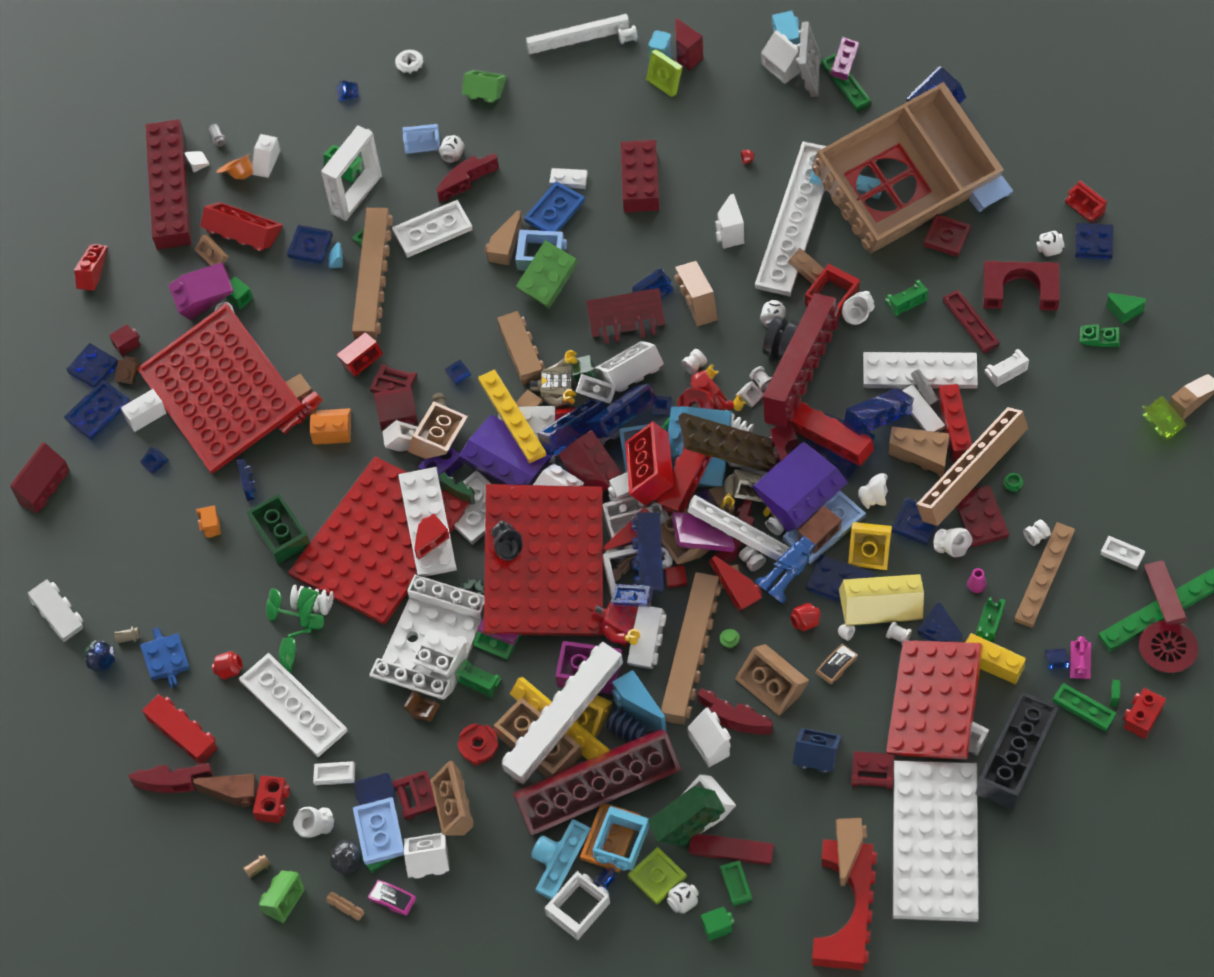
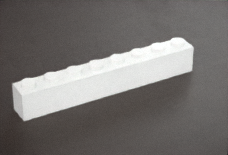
M604 642L593 648L587 661H583L580 664L578 672L574 677L571 676L567 680L564 689L555 694L553 702L549 707L546 706L542 710L540 718L536 722L531 723L528 732L524 737H520L517 740L512 752H508L504 756L502 766L506 773L522 784L527 781L622 665V654Z

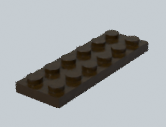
M684 412L678 416L686 450L766 473L776 466L771 438Z

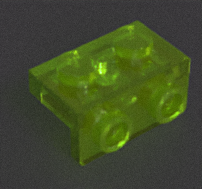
M1160 396L1148 407L1142 406L1145 411L1143 416L1149 423L1153 421L1157 425L1154 429L1161 437L1165 435L1170 439L1187 425L1163 396Z

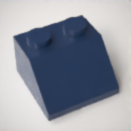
M801 728L796 740L792 764L805 769L809 767L816 768L818 771L825 773L833 772L841 735Z

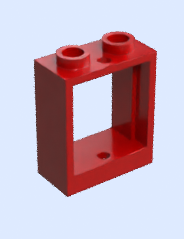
M828 264L806 292L805 305L808 307L814 293L819 294L829 281L848 291L837 305L838 313L836 319H838L842 314L844 302L859 292L860 279Z

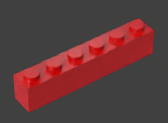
M804 402L800 403L799 408L795 409L794 418L788 423H792L797 434L859 466L874 451L872 439L867 434L857 432L853 427L846 426L837 419L826 416L822 411L815 410Z

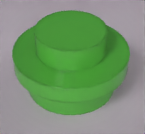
M726 629L720 634V642L726 648H734L740 641L738 632L733 629Z

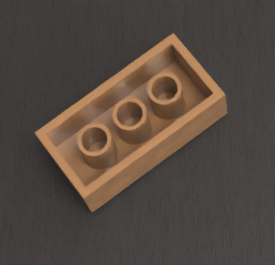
M521 697L494 724L497 737L514 749L517 740L526 735L531 723L536 722L540 718L541 713ZM564 734L536 769L548 778L571 768L582 757L581 746L567 734Z

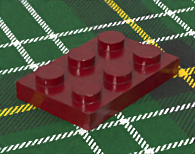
M990 485L971 490L956 506L964 529L972 536L971 547L1009 537V532Z

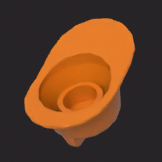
M250 153L245 157L222 166L216 173L226 171L234 179H246L253 174V165L248 157Z

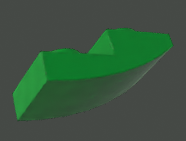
M1099 324L1080 326L1081 344L1099 347H1120L1121 331L1119 327L1100 328Z

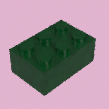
M280 493L246 511L250 524L277 564L306 549L310 544L308 534Z
M693 786L649 819L648 823L658 842L682 846L688 843L689 838L704 831L705 826L720 819V815L726 810L715 790Z

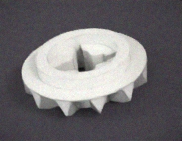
M405 50L398 54L395 63L398 70L410 74L412 71L417 72L418 68H422L423 57L415 50Z

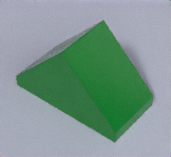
M1108 293L1106 307L1124 324L1144 312L1146 298Z

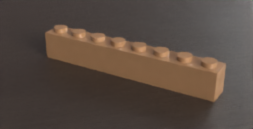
M388 208L366 209L352 329L355 340L366 333L377 341V334L381 333L379 318H382L383 315L381 303L384 302V292H382V289L386 287L384 272L388 270L386 256H389V245L387 244L388 241H391L389 226L393 225V216L389 214Z
M1007 407L917 503L923 522L938 526L1029 429L1023 411Z
M695 573L661 708L666 722L685 725L686 718L690 719L692 712L690 702L695 700L696 689H694L695 682L699 683L701 671H698L699 665L704 663L705 654L703 649L708 647L709 636H707V633L713 627L714 619L711 618L712 613L717 611L718 602L716 601V596H720L722 584H719V576Z

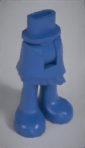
M803 536L799 542L796 541L794 545L777 559L778 562L773 564L775 568L766 577L758 578L755 583L784 605L787 599L784 594L785 588L796 575L803 571L809 560V555H812L811 551L815 544ZM785 570L786 573L783 575V577L777 582V584L774 587H772L773 583L778 578V576Z

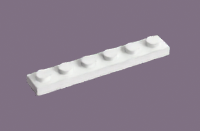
M627 14L528 37L526 38L529 54L539 53L618 33L617 29H629Z
M696 495L691 499L688 509L690 514L777 562V559L790 548Z

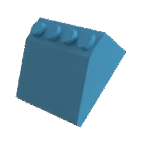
M671 407L668 433L672 471L676 459L683 452L684 445L678 418L680 414L684 412L731 426L732 412L696 407ZM712 457L697 487H723L726 461Z

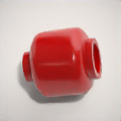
M810 603L794 608L792 615H790L793 627L802 632L817 627L819 625V618H821L818 607H814Z
M232 651L217 655L214 659V664H212L214 674L223 680L239 675L243 668L240 655Z

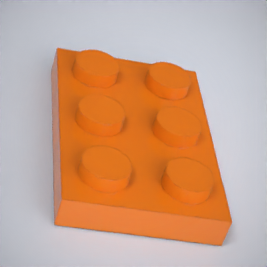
M605 803L600 805L580 855V860L620 872V869L614 864L598 862L593 857V847L610 806L639 816L640 814ZM613 823L602 850L625 857L635 830Z

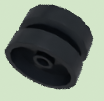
M777 315L774 316L765 335L762 353L769 357H774L777 354L778 359L781 360L799 323L791 321L787 324L785 318Z

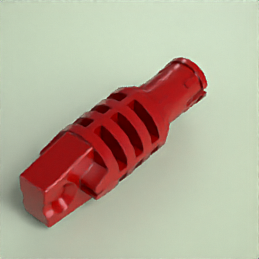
M314 391L301 400L304 408L280 424L278 428L285 435L293 426L301 424L302 420L306 419V416L309 417L310 413L315 411L323 399Z

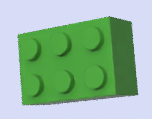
M545 240L516 287L523 294L550 309L578 265V261L575 257Z

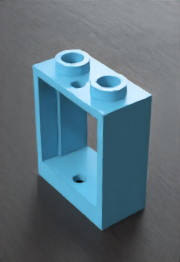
M610 806L593 847V857L600 863L607 864L608 862L614 864L618 869L633 871L650 827L649 819ZM613 823L639 831L629 859L602 850Z

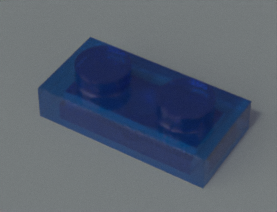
M245 459L237 460L247 501L255 500L253 492H256L254 480L250 481V476H253L251 466L246 465Z
M615 584L611 603L614 606L649 607L654 589L651 586Z

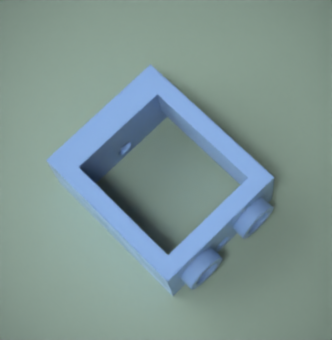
M520 230L516 253L517 270L526 271L534 258L526 256L528 243L543 244L546 240L551 244H557L556 247L561 250H566L567 239H564L563 232Z

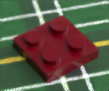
M936 214L925 238L924 246L958 257L971 230V225Z

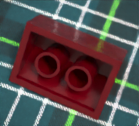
M592 430L557 455L568 472L584 482L583 486L602 487V494L608 491L610 487L609 480L622 475Z
M42 442L10 484V487L19 505L38 513L46 505L49 497L56 492L60 482L67 477L70 469L65 459L46 443Z

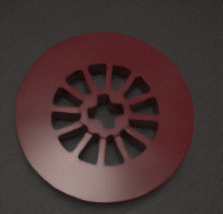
M1163 620L1149 625L1143 631L1139 640V649L1143 659L1151 667L1162 672L1175 673L1183 671L1193 664L1198 654V643L1192 631L1183 624L1166 626ZM1167 645L1171 646V649H1169V651L1165 650Z

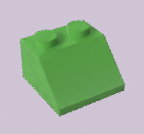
M477 70L464 73L462 94L467 95L469 99L481 97L484 98V101L494 102V100L499 99L507 75Z
M281 870L279 875L272 879L268 892L261 896L259 906L262 913L284 923L304 892L305 887L297 872Z

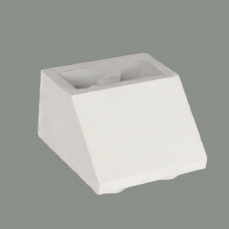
M776 30L761 52V64L784 84L800 73V68L798 69L797 58H799L798 46L792 44L785 35Z
M429 628L411 662L448 677L459 669L467 654L465 642Z
M707 707L687 728L688 737L708 767H711L730 756L729 748L731 745L729 739L731 737L725 728L722 729L719 725L720 720L716 713H711Z

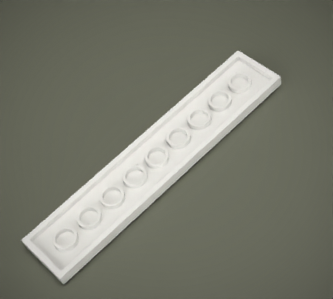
M802 142L755 282V289L791 296L798 271L788 263V260L799 248L804 252L806 250L825 192L822 185L809 183L812 163L817 152L826 146Z

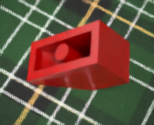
M434 513L424 517L418 524L414 546L415 555L418 560L450 538L447 527Z

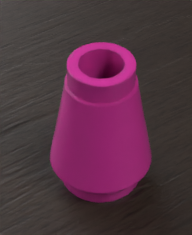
M976 568L967 581V587L973 593H981L986 589L987 583L984 571Z

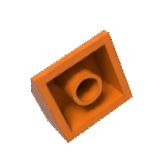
M351 408L315 410L310 416V435L313 444L351 442Z

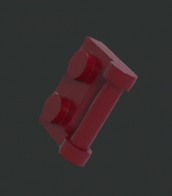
M381 364L370 387L371 393L410 386L412 388L418 374L415 372H404L390 368L386 364ZM388 374V375L395 376V377H398V378L406 379L407 381L395 379V378L388 377V376H385V375Z
M854 751L851 786L869 785L892 789L894 754ZM858 774L883 775L887 776V779L859 777Z
M427 770L393 782L394 789L398 792L403 808L402 815L404 820H411L415 816L437 809ZM408 785L411 786L417 805L413 808L410 806L405 787Z

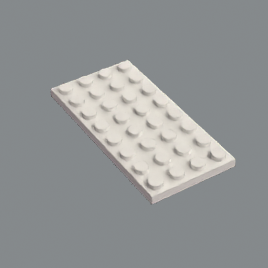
M894 761L893 919L978 922L977 795H975L977 788V763Z

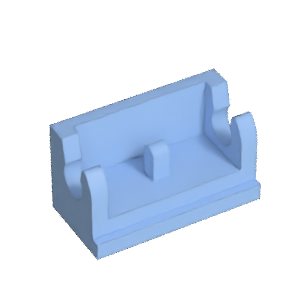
M438 124L404 127L403 141L405 154L439 150L440 135Z
M1001 175L973 191L969 201L981 212L992 203L1009 196L1013 190Z

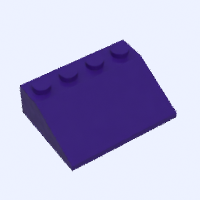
M491 414L468 440L460 452L459 458L462 463L477 470L498 484L533 485L553 457L555 450L541 443L546 451V456L529 464L505 423Z
M802 442L752 487L784 529L790 532L800 527L848 482L837 467L805 442Z

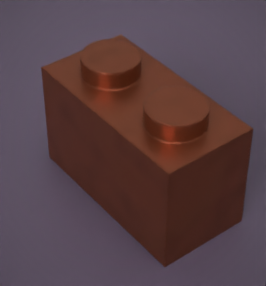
M823 506L806 523L804 522L798 528V541L803 536L808 538L815 544L812 552L816 554L841 529L842 519Z

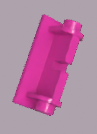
M1083 636L1078 637L1076 641H1071L1070 678L1091 679V642H1088Z

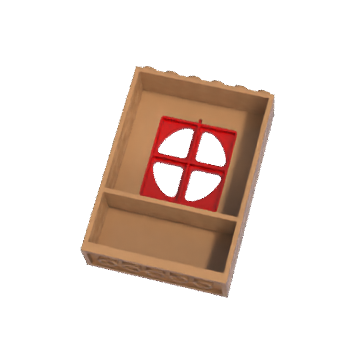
M944 82L819 150L812 163L813 173L819 176L823 188L829 191L833 203L839 206L843 218L849 221L853 233L859 236L862 246L870 254L934 219L936 214L941 215L968 200L973 191L1000 177L1004 170ZM880 159L898 160L907 166V170L891 179H886L877 166L876 161ZM869 166L880 181V185L864 194H859L856 189L858 175L864 167ZM908 176H913L916 180V190L912 199L904 204L892 186ZM882 191H886L897 209L893 211H878L868 207L865 201Z

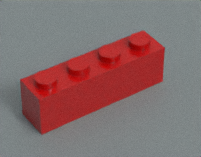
M958 384L939 386L938 393L945 432L949 434L948 445L952 463L956 462L972 446Z
M683 445V452L676 459L672 471L674 486L657 498L656 503H659L664 510L671 514L674 512L684 513L712 457L686 450Z
M158 694L142 710L145 718L198 764L204 763L218 749L215 744V737L209 732L204 733L201 730V725L195 720L190 721L188 719L189 716L181 708L177 710L171 699L168 697L164 699Z

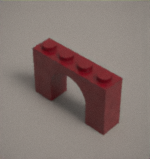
M984 261L983 308L1002 309L1004 285L1014 279H1026L1032 282L1039 291V310H1058L1060 301L1059 263Z

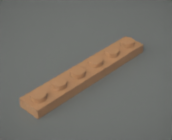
M1056 523L1015 615V622L1033 628L1074 535V528Z

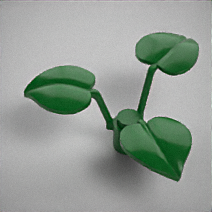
M275 588L269 590V597L266 603L267 618L274 621L277 618L278 612L300 617V624L305 628L304 630L289 634L287 638H283L281 641L279 659L281 665L289 673H293L292 665L296 653V643L293 637L304 633H311V629L321 630L324 625L322 614L311 613L319 592L309 588H302L299 593L297 602L298 609L300 610L299 613L279 608L282 601L280 592Z

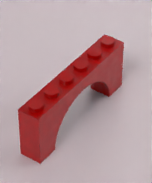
M823 839L821 867H827L839 873L837 841ZM863 843L847 879L855 897L853 915L846 926L839 932L824 938H814L812 965L863 970V964H868L869 951L865 950V943H870V931L866 930L867 923H871L872 911L868 910V904H873L874 891H870V884L875 882V871H871L872 864H876L877 852H873V844Z

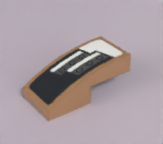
M841 644L816 670V674L829 684H832L843 675L847 667L856 661L858 655L844 644Z

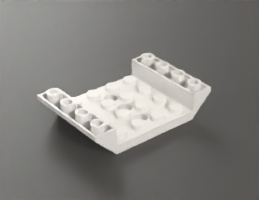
M414 575L407 590L409 600L382 659H376L370 672V677L444 700L453 692L457 684L456 671L447 677L416 665L411 661L429 628L465 642L467 654L463 661L467 660L473 647L472 643L478 632V626L484 617V595ZM412 635L418 636L415 642H409L408 638Z

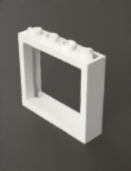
M360 126L354 129L321 170L331 214L344 221L348 220L382 177L373 132ZM361 152L365 170L345 194L341 176Z

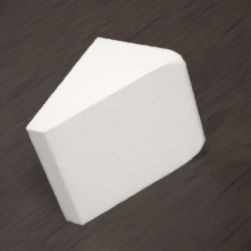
M202 151L184 153L193 172L209 166V162Z
M751 381L735 396L741 397V401L746 402L752 408L763 397L764 393Z

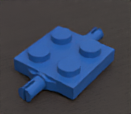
M156 627L157 633L155 628L152 630L155 639L140 644L151 681L159 678H168L170 687L174 688L173 682L175 687L178 685L175 675L189 670L187 658L179 634L162 637L160 628Z

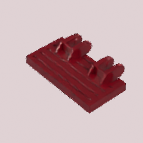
M659 288L586 301L592 337L600 336L599 328L601 327L604 344H609L606 326L613 325L614 339L616 342H620L617 324L620 325L621 332L637 330L635 321H638L641 338H645L646 335L643 320L649 319L652 336L657 335L654 318H656L657 326L665 325Z

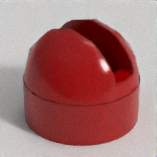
M740 151L741 160L744 165L754 160L753 151Z

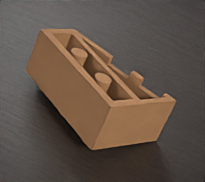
M693 261L675 267L677 275H674L676 285L680 286L681 294L685 297L697 327L717 321L714 292L698 263Z
M892 427L889 455L910 464L911 462L922 467L921 469L933 471L942 477L945 471L949 434Z

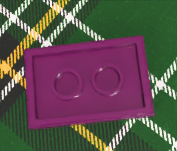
M678 512L672 514L671 517L679 547L733 552L735 549L733 537L720 529L711 526L692 514Z

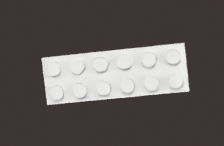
M863 352L864 388H907L911 385L918 388L911 376V373L916 369L921 370L927 382L931 383V388L958 384L961 389H977L978 386L977 353Z
M436 467L399 474L418 576L426 577L456 571L450 538L419 560L416 558L414 550L418 524L424 517L434 513L448 529Z
M269 653L239 678L240 682L317 757L322 755L348 732L347 728Z

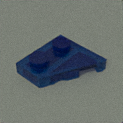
M940 602L935 604L917 632L928 640L936 642H959L962 639V633Z

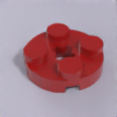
M688 388L678 398L677 407H692V404L697 402L699 408L714 409L713 397L709 391L703 388Z
M472 724L464 728L460 733L458 741L459 752L465 760L472 764L479 765L480 763L487 762L498 752L497 734L490 726ZM474 741H483L482 746L474 747Z

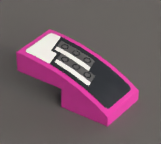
M380 880L376 882L368 896L372 902L387 906L391 911L406 916L416 900L414 895Z

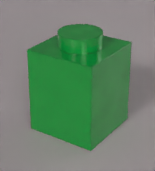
M234 277L230 280L234 292L225 298L241 310L253 299L251 289L237 277Z
M724 906L701 915V923L709 941L732 932V924H735L731 912H726Z

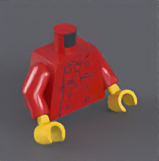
M710 365L706 370L695 373L691 377V387H700L712 394L714 410L725 411L735 409L741 411L746 403L742 402V398L739 396L734 401H727L721 390L712 381L719 372L712 369L714 365Z
M645 592L640 595V599L611 600L606 609L596 605L592 616L602 620L599 631L610 642L619 643L625 647L629 642L631 645H636L638 643L637 639L641 637L639 630L634 629L639 604L651 606L650 600L652 598L650 593Z

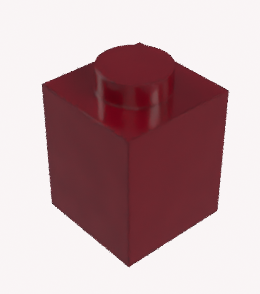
M128 324L109 335L112 345L121 357L141 346L138 340L140 338L139 333L135 328L131 329Z

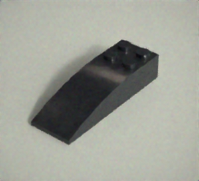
M1024 692L1020 693L978 780L975 795L1012 810L1015 809L1053 724L1059 706Z

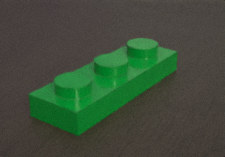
M1064 683L1052 701L1105 732L1117 714Z

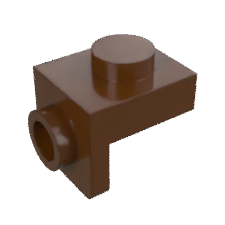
M125 356V360L118 359L115 381L135 384L137 367L141 363L136 362V358Z
M414 691L404 705L405 710L413 718L428 722L432 721L440 707L437 701L421 698Z

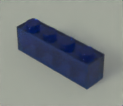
M650 384L633 387L586 422L589 431L592 430L598 439L608 438L656 402L657 398Z
M895 388L847 408L843 425L858 435L865 434L911 414L914 397L899 388Z
M591 398L537 432L539 442L546 451V454L557 456L577 439L591 430L601 429L604 424L608 423L610 420L604 401Z
M660 512L636 513L634 518L631 519V529L635 530V538H632V549L636 550V557H633V569H637V577H634V588L638 589V594L645 592L650 594L662 593L664 584Z

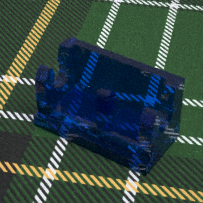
M659 268L634 285L632 293L659 288L662 299L671 293L674 288L670 284L672 280Z

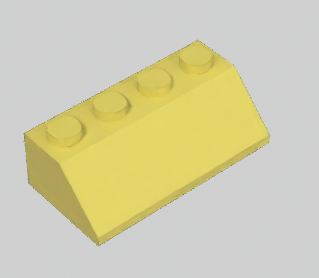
M920 574L845 579L839 588L845 625L923 619L924 590Z

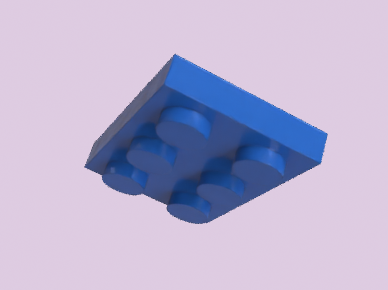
M555 181L524 217V221L540 231L559 232L585 202V197Z

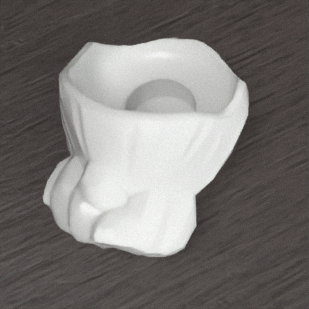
M858 292L844 302L842 316L847 323L858 325L869 317V313L875 307L870 292Z
M878 474L870 479L868 485L860 487L858 497L867 509L875 504L886 505L885 496L888 492L886 487L888 476L886 474Z
M963 528L939 529L933 541L934 550L939 553L946 552L952 557L964 556L972 543V536Z
M312 807L301 808L294 819V829L301 837L306 838L315 837L321 833L329 834L333 828V814L328 808H321L320 810Z

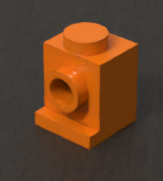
M215 505L196 509L199 518L200 531H204L205 537L212 538L220 535L219 515Z

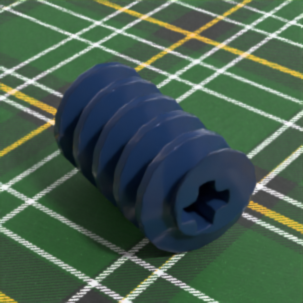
M621 708L612 713L606 724V729L609 728L610 732H615L618 737L622 736L623 740H629V742L651 733V731H647L648 724L640 727L641 720L633 723L634 716L627 719L628 712L623 713L621 716Z

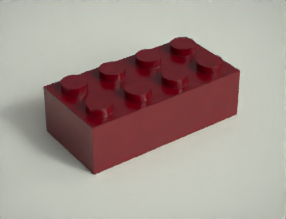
M656 140L620 142L624 212L660 210Z

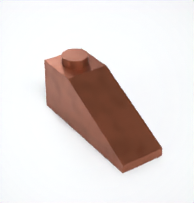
M254 774L193 779V783L199 792L236 806L250 807L255 804L257 780Z

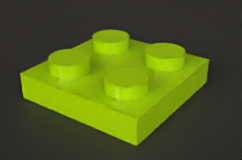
M655 49L651 52L646 80L673 97L677 93L682 66Z
M657 847L633 871L628 873V878L658 905L671 889L687 878V874Z

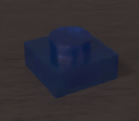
M461 360L456 361L445 369L446 374L455 385L471 376V371Z

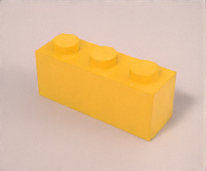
M971 633L966 642L981 643L983 646L980 669L1016 685L1024 670L1026 658Z

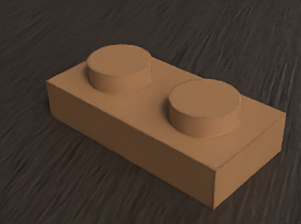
M202 235L195 247V250L210 266L218 263L225 264L229 257L208 235Z
M801 248L788 260V263L812 284L824 270L822 266Z

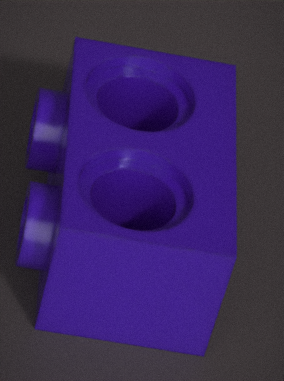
M450 447L447 454L423 459L418 468L423 470L436 467L438 476L445 472L450 477L463 466V463L459 458V453Z

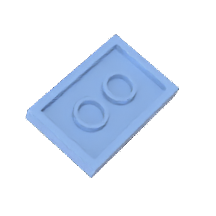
M393 797L353 807L365 865L404 855V845Z

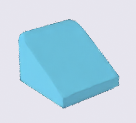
M336 243L329 253V268H342L343 252L340 243Z

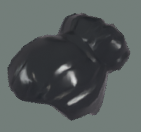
M503 520L492 528L491 534L494 537L493 544L497 556L506 561L516 558L523 549L521 534L511 524Z
M352 840L339 841L331 851V868L342 875L356 872L361 865L359 846Z

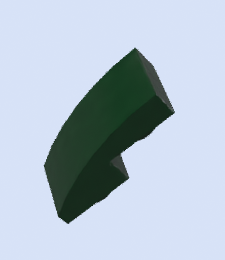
M445 472L438 476L440 486L445 491L460 500L469 502L471 505L475 503V492L470 485L466 486L463 481L457 484L454 478L448 477Z

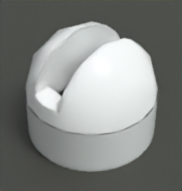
M844 623L838 628V634L841 638L849 641L853 637L855 632L854 626L845 625Z

